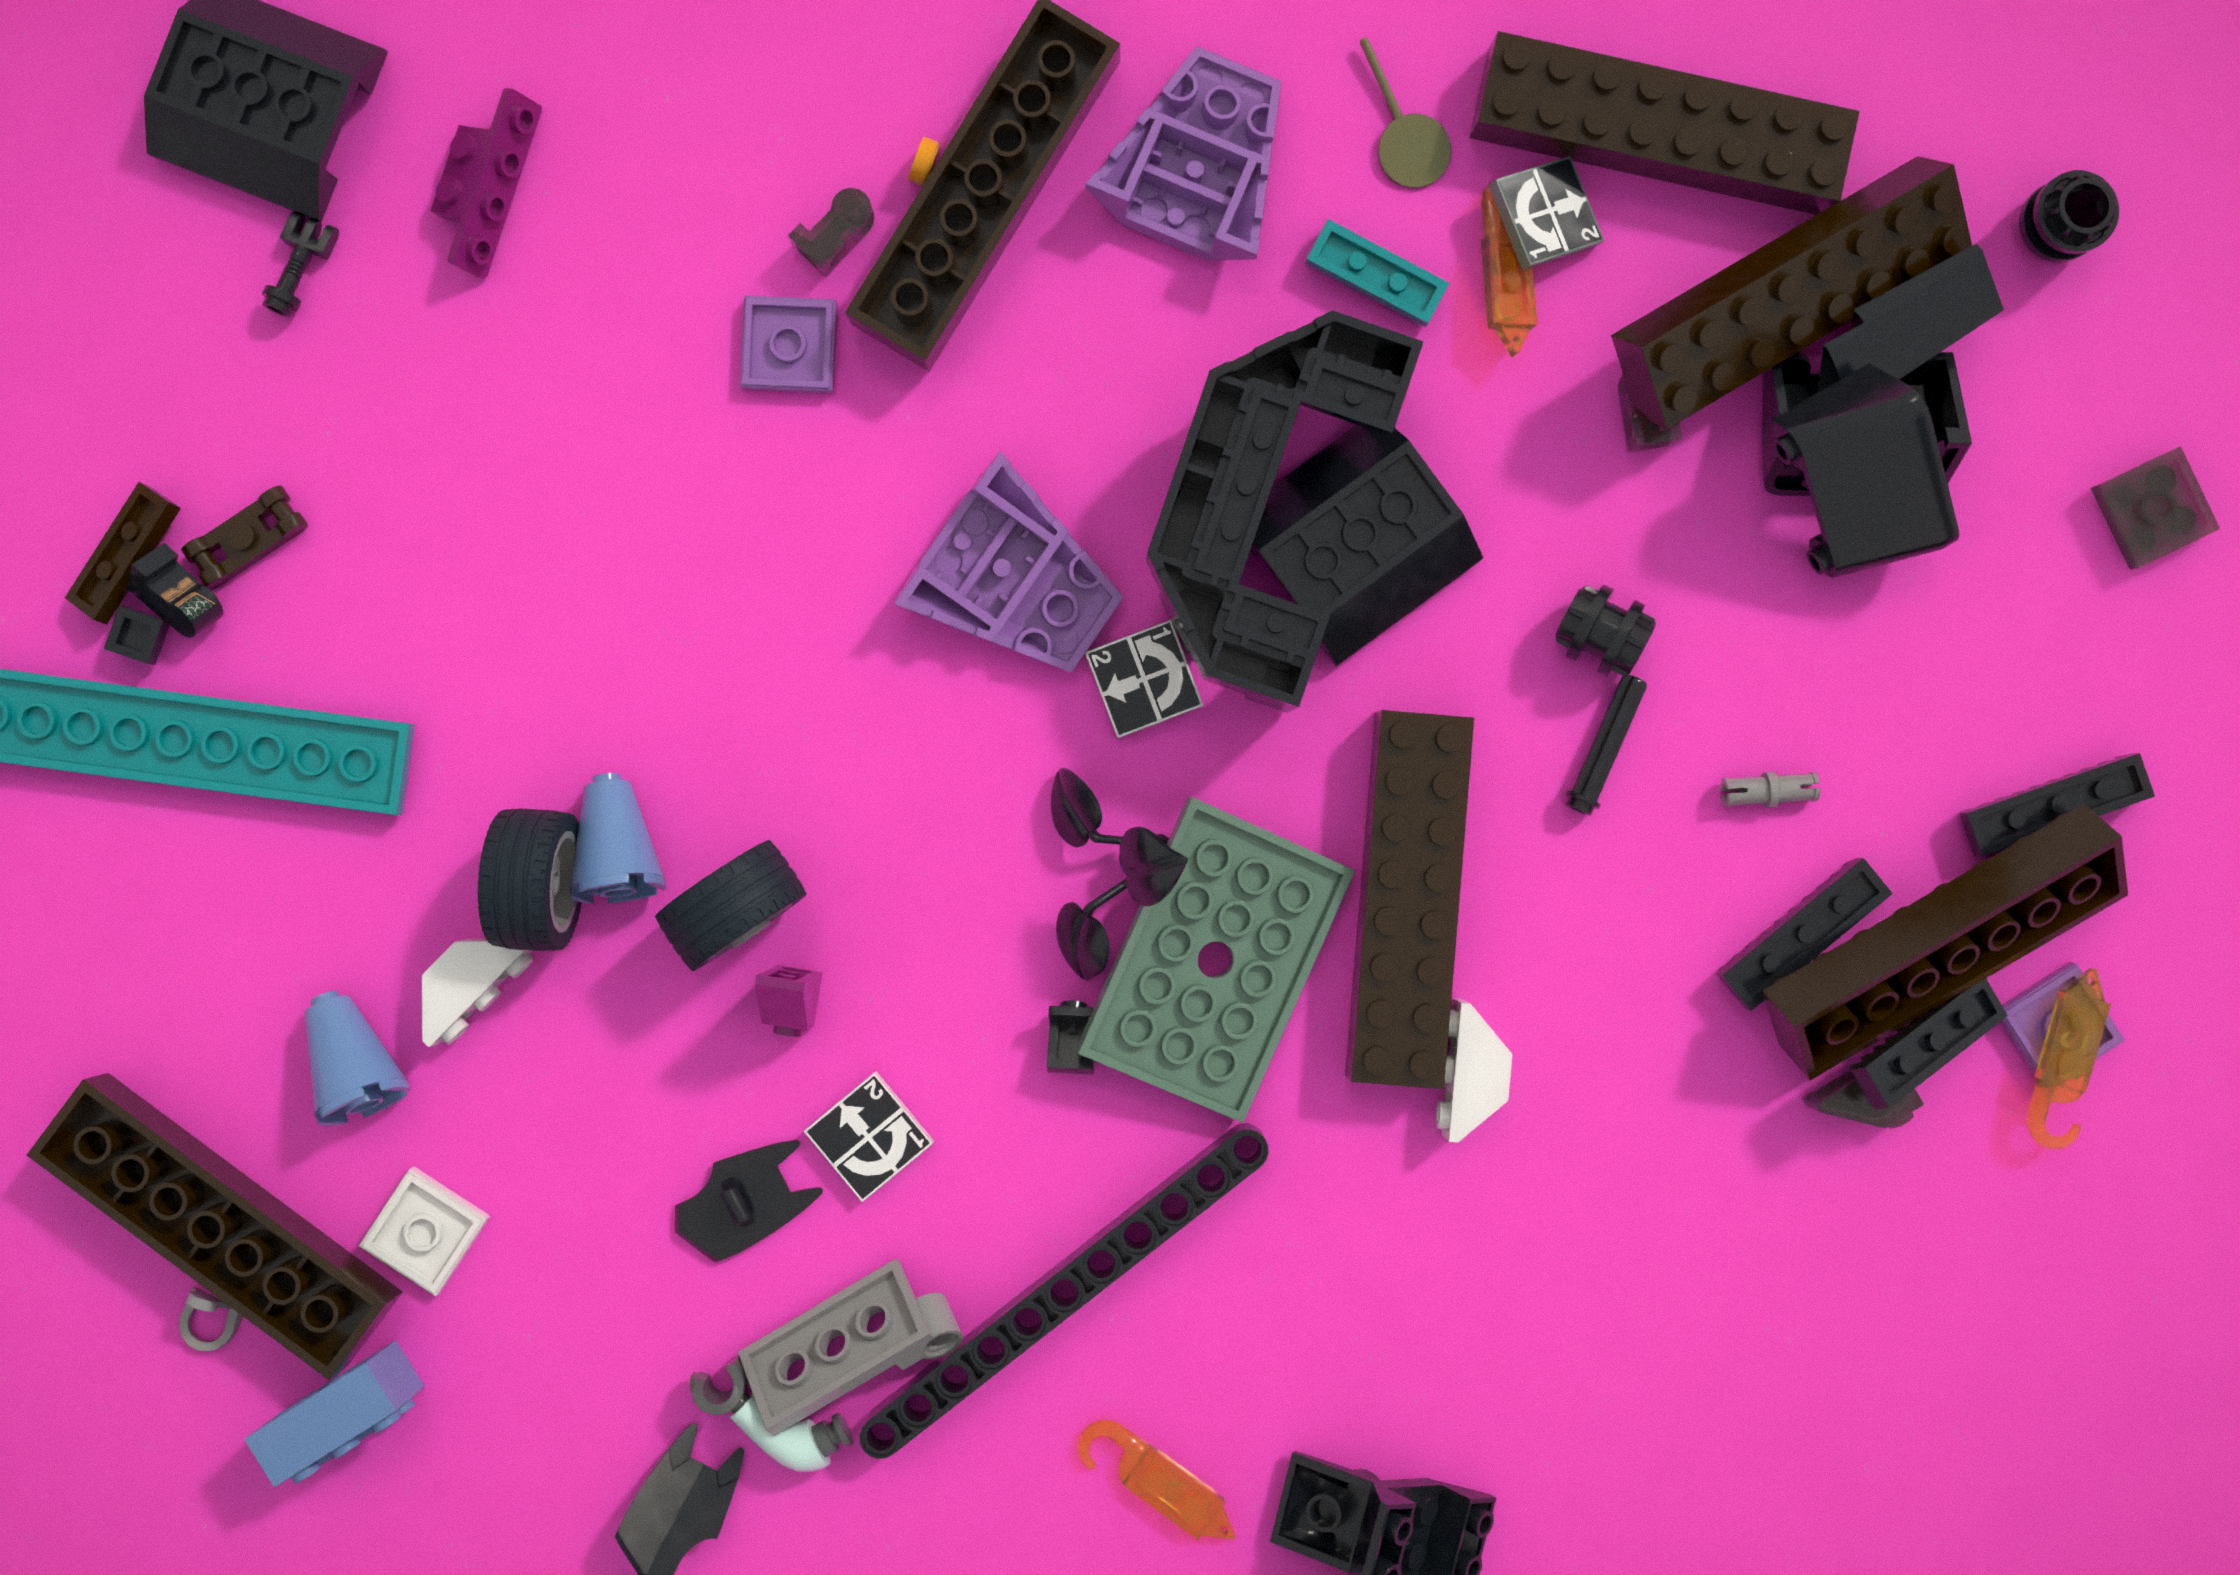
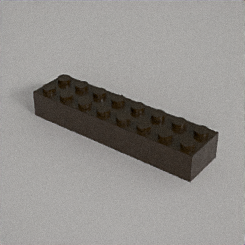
M1037 0L845 313L853 326L930 372L1119 65L1121 43L1050 0Z
M1498 31L1488 49L1469 138L1562 159L1570 156L1572 161L1817 215L1841 201L1860 111Z
M1917 156L1612 334L1611 338L1636 415L1665 429H1669L1848 323L1853 318L1854 309L1971 247V237L1954 164Z
M1390 710L1375 712L1345 1076L1351 1082L1444 1089L1474 729L1473 717Z
M2082 804L2068 813L2057 816L2051 823L2029 836L2019 838L2010 847L1993 857L1978 862L1972 869L1950 882L1940 884L1931 893L1912 904L1897 909L1891 916L1871 928L1856 933L1852 939L1828 953L1818 955L1812 962L1797 971L1777 979L1771 986L1763 990V994L1778 1044L1805 1076L1812 1080L2128 896L2122 836L2087 805Z
M109 1073L83 1079L27 1153L29 1158L328 1380L351 1363L403 1293Z

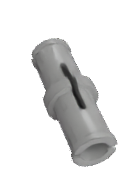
M1772 771L1763 772L1761 777H1726L1721 780L1720 791L1739 790L1740 793L1722 795L1721 800L1724 807L1763 803L1766 808L1777 807L1779 802H1817L1820 797V788L1801 789L1800 786H1812V784H1819L1820 781L1816 772L1777 776Z

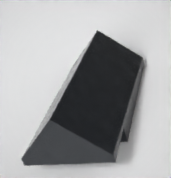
M1976 243L1854 309L1851 330L1823 345L1817 393L1868 363L1899 380L2002 312L2004 308L1980 246Z

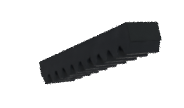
M2132 753L2115 757L2114 760L2098 763V765L2083 768L2079 772L2066 774L2062 778L2046 781L2047 783L2029 787L2030 789L2014 792L2012 793L2013 795L1997 798L1993 802L1978 805V807L1962 810L1959 814L1974 856L1982 857L2010 847L2019 838L2029 836L2051 823L2057 816L2068 813L2082 804L2087 805L2100 816L2155 797L2140 753Z
M1864 858L1850 860L1844 864V868L1841 871L1833 873L1828 882L1817 886L1816 892L1805 896L1799 906L1791 908L1786 917L1778 919L1774 922V926L1771 929L1763 931L1758 940L1746 945L1745 951L1734 955L1729 964L1721 966L1717 975L1743 1007L1752 1011L1765 1000L1764 989L1771 986L1777 979L1788 976L1809 964L1893 893Z
M1985 978L1910 1022V1025L1898 1029V1034L1887 1037L1885 1039L1886 1043L1875 1046L1873 1053L1861 1057L1862 1062L1853 1064L1848 1068L1871 1108L1875 1111L1889 1109L2008 1015Z

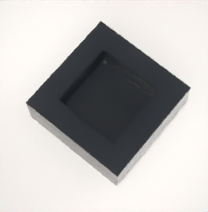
M119 605L104 649L146 664L156 665L169 624L161 618Z

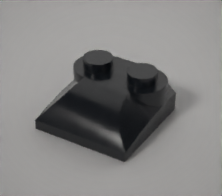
M1292 1452L1270 1542L1349 1573L1372 1481L1381 1480L1374 1473L1366 1469L1352 1470L1301 1452Z

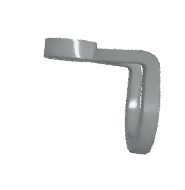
M193 1287L187 1296L185 1308L180 1316L179 1329L181 1337L187 1345L195 1350L208 1352L222 1348L233 1338L243 1316L219 1298ZM194 1308L207 1312H215L217 1308L229 1309L225 1330L218 1339L207 1342L195 1337L190 1327Z

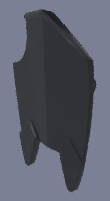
M790 1140L774 1143L714 1162L712 1175L707 1185L694 1197L675 1205V1233L714 1262H718L756 1244L799 1215L823 1192L821 1187L790 1192L778 1167L781 1162L799 1147L800 1141Z
M694 1423L670 1446L636 1494L614 1536L638 1575H674L682 1558L693 1546L707 1539L718 1538L739 1478L744 1455L743 1448H738L718 1470L691 1458L697 1426Z

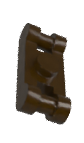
M282 485L268 489L259 496L257 501L204 536L189 541L181 548L188 562L197 565L201 571L199 578L209 590L225 584L302 533L308 527L302 514L294 512L288 502L291 498ZM271 514H274L278 520L276 527L270 529L264 520ZM222 547L229 558L221 563H217L212 553Z

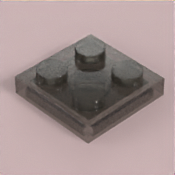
M2181 446L2158 455L2091 488L2130 570L2144 566L2220 529Z

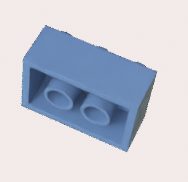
M395 1340L278 1413L244 1438L273 1487L289 1478L292 1479L294 1484H297L320 1469V1466L332 1457L335 1459L339 1458L360 1444V1440L372 1432L377 1434L400 1419V1415L416 1405L412 1397L425 1386Z

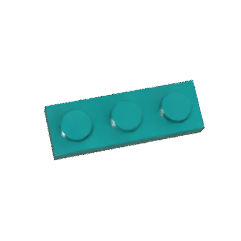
M1327 219L1305 262L1310 267L1424 327L1428 325L1449 285V282L1330 219Z

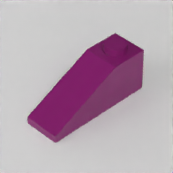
M777 965L756 975L755 989L762 1024L774 1025L773 1033L794 1037L801 1036V1030L808 1031L814 1027L822 972Z

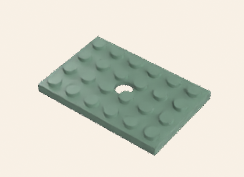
M1188 796L1166 844L1174 851L1187 857L1188 862L1174 888L1161 902L1149 907L1139 905L1075 1051L1084 1057L1244 1123L1355 870L1194 797ZM1222 942L1227 945L1232 958L1228 970L1214 977L1204 975L1198 965V956L1201 949L1208 943Z

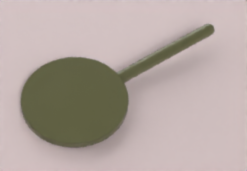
M1364 37L1360 40V45L1394 117V121L1387 126L1379 141L1378 157L1385 174L1398 185L1407 188L1428 186L1442 176L1449 164L1451 156L1449 137L1440 123L1427 115L1415 113L1402 115L1368 38Z

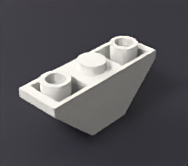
M486 939L455 941L422 974V1041L428 1047H432L444 1041L450 1045L458 1039L469 1027L465 1019L476 1008L480 1012L487 1009L502 993L497 987L509 975L515 979L534 961L529 955L532 951L493 946Z
M1454 999L1453 1010L1450 1011L1448 1035L1450 1037V1048L1446 1060L1445 1101H1438L1436 1128L1442 1129V1136L1448 1142L1458 1143L1509 1100L1513 1054L1470 1003Z

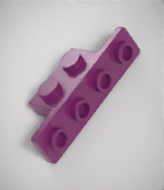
M512 88L503 89L490 130L463 125L458 126L456 135L451 142L450 153L441 180L436 187V195L430 212L443 219L459 222L447 257L448 262L480 278H486L542 112L541 105Z

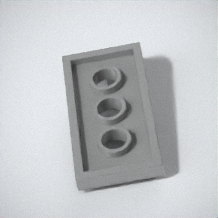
M896 1258L738 1351V1355L765 1429L775 1436L895 1364L904 1370L923 1358L936 1359L949 1354L961 1344L963 1335L946 1296L942 1293H929L916 1299L901 1262ZM884 1312L885 1322L883 1326L876 1332L868 1333L867 1324L869 1319L876 1313ZM838 1336H845V1345L841 1352L835 1356L828 1357L827 1348L829 1343ZM803 1359L805 1367L802 1374L794 1380H787V1372L791 1364Z

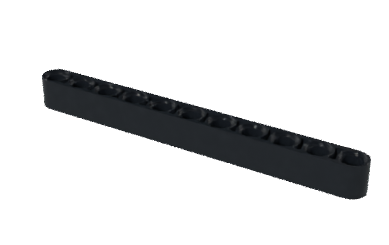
M1241 1123L1229 1129L967 1334L955 1350L935 1359L875 1406L867 1414L859 1435L863 1451L876 1459L888 1458L895 1454L1259 1169L1266 1161L1269 1153L1268 1144L1261 1130L1249 1123ZM1243 1136H1251L1256 1138L1259 1143L1256 1153L1246 1158L1235 1154L1234 1146L1237 1140ZM1213 1164L1221 1168L1223 1175L1217 1184L1206 1186L1198 1181L1197 1175L1202 1167ZM1171 1193L1180 1194L1187 1201L1185 1208L1177 1214L1167 1213L1161 1207L1164 1197ZM1133 1222H1142L1149 1227L1150 1234L1141 1242H1133L1125 1236V1229ZM1102 1250L1110 1253L1114 1259L1110 1268L1096 1270L1090 1266L1088 1259L1092 1253ZM1061 1279H1067L1072 1281L1078 1290L1074 1296L1063 1299L1054 1294L1052 1286ZM1024 1308H1031L1039 1313L1041 1320L1033 1327H1026L1017 1321L1016 1314ZM986 1337H996L1002 1341L1005 1349L997 1355H989L982 1351L979 1343ZM957 1365L966 1371L968 1378L962 1383L955 1384L945 1378L943 1371L949 1366ZM914 1394H921L929 1399L931 1407L926 1411L918 1412L909 1406L907 1399ZM877 1423L887 1424L892 1428L894 1437L889 1440L878 1439L873 1435L871 1427Z

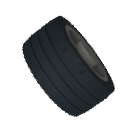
M518 808L501 810L492 820L482 848L477 891L480 924L486 940L491 945L515 950L554 951L564 949L570 942L577 926L582 903L572 900L570 895L579 822L574 815L555 810Z
M767 840L739 855L690 887L662 908L655 915V918L670 944L672 943L676 953L681 956V960L691 971H695L729 949H735L771 925V921L804 898L807 893L794 870L789 867V863L781 855L780 850L770 840Z

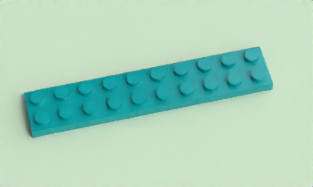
M0 669V762L403 815L415 724Z

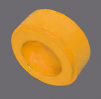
M923 136L915 155L908 181L921 186L924 185L934 167L940 149L939 142Z

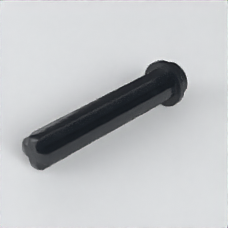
M1629 674L1621 677L1572 791L1566 790L1565 796L1568 797L1565 805L1589 816H1591L1594 809L1600 808L1601 804L1597 800L1647 688V683L1642 679Z

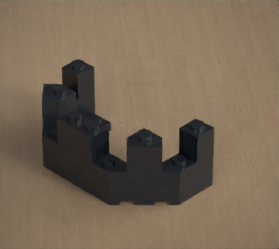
M1332 310L1315 318L1313 322L1278 336L1254 348L1251 352L1231 362L1227 361L1209 371L1146 556V563L1160 590L1159 598L1186 653H1191L1203 680L1245 694V699L1286 713L1300 706L1330 615L1240 585L1239 582L1300 405L1391 436L1423 346V341Z

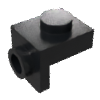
M1068 1000L1061 1002L1060 1006H1049L1048 1072L1094 1074L1095 1061L1075 1051L1093 1011V1008L1087 1007L1086 1003Z

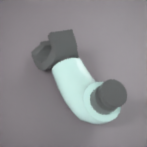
M739 1356L731 1359L726 1366L733 1381V1389L725 1392L716 1389L711 1383L710 1375L699 1371V1373L693 1372L691 1375V1393L694 1402L700 1410L712 1415H722L731 1411L732 1414L729 1418L767 1455L786 1468L796 1472H814L830 1465L829 1455L839 1451V1444L843 1443L847 1447L853 1443L851 1430L840 1412L832 1416L833 1422L831 1423L823 1420L814 1424L809 1418L795 1423L775 1436L766 1431L753 1393L748 1395L745 1392L748 1387V1379Z

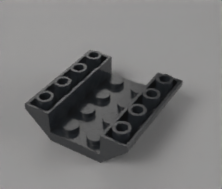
M189 0L177 10L144 94L147 154L322 222L338 179L326 170L356 90L358 89L372 95L388 51L260 0Z
M1355 425L1272 486L1250 550L1254 557L1259 554L1295 604L1330 615L1320 646L1335 667L1484 558L1464 514L1412 443L1395 427L1391 436L1359 425Z
M1430 1478L1372 1481L1348 1575H1479L1482 1569L1481 1556L1484 1544L1494 1522L1493 1510L1496 1497Z

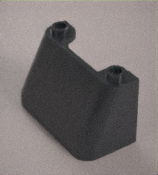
M1802 352L1795 353L1762 373V476L1764 488L1767 492L1774 495L1810 496L1803 471L1792 463L1789 465L1785 464L1778 457L1773 445V441L1777 437L1771 421L1817 394L1820 374H1810V360ZM1940 352L1899 380L1916 390L1928 407L1947 483H1949L1971 446L1972 440L1953 352Z
M1868 363L1771 420L1777 437L1773 441V445L1778 457L1787 465L1792 463L1803 471L1821 531V534L1809 540L1810 550L1806 552L1810 565L1818 574L1822 575L1825 573L1827 576L1834 578L1942 550L1959 539V528L1931 415L1923 398L1909 385Z

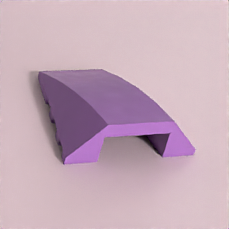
M1197 46L1163 87L1160 96L1150 108L1147 107L1137 119L1135 127L1126 138L1120 141L1111 151L1105 164L1098 172H1094L1086 182L1085 188L1123 226L1207 261L1256 259L1259 249L1260 228L1263 219L1264 199L1269 176L1271 148L1275 132L1281 81Z
M1000 451L968 490L915 566L893 604L1072 672L1124 597L1085 550L1081 549L1071 537L1069 531L1058 518H1055L1039 499L1037 493L1027 481L1023 480L1012 467L1011 462Z

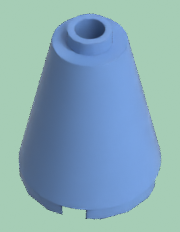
M604 773L594 776L593 782L585 785L583 791L570 885L571 899L575 902L594 904L593 895H600L601 897H607L608 903H621L657 895V888L663 891L666 889L665 878L631 782L621 780V775L617 773Z
M330 991L314 997L310 1001L312 1006L305 1010L304 1017L314 1113L318 1124L326 1127L345 1124L349 1122L346 1114L351 1115L362 1112L363 1117H367L404 1099L407 1096L406 1091H410L408 1080L351 997L348 995L339 996L338 991Z

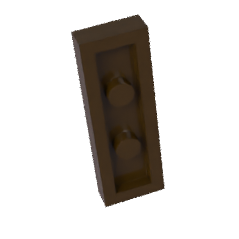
M138 482L66 594L65 599L93 620L107 625L129 591L127 586L131 565L157 547L181 507L152 487Z

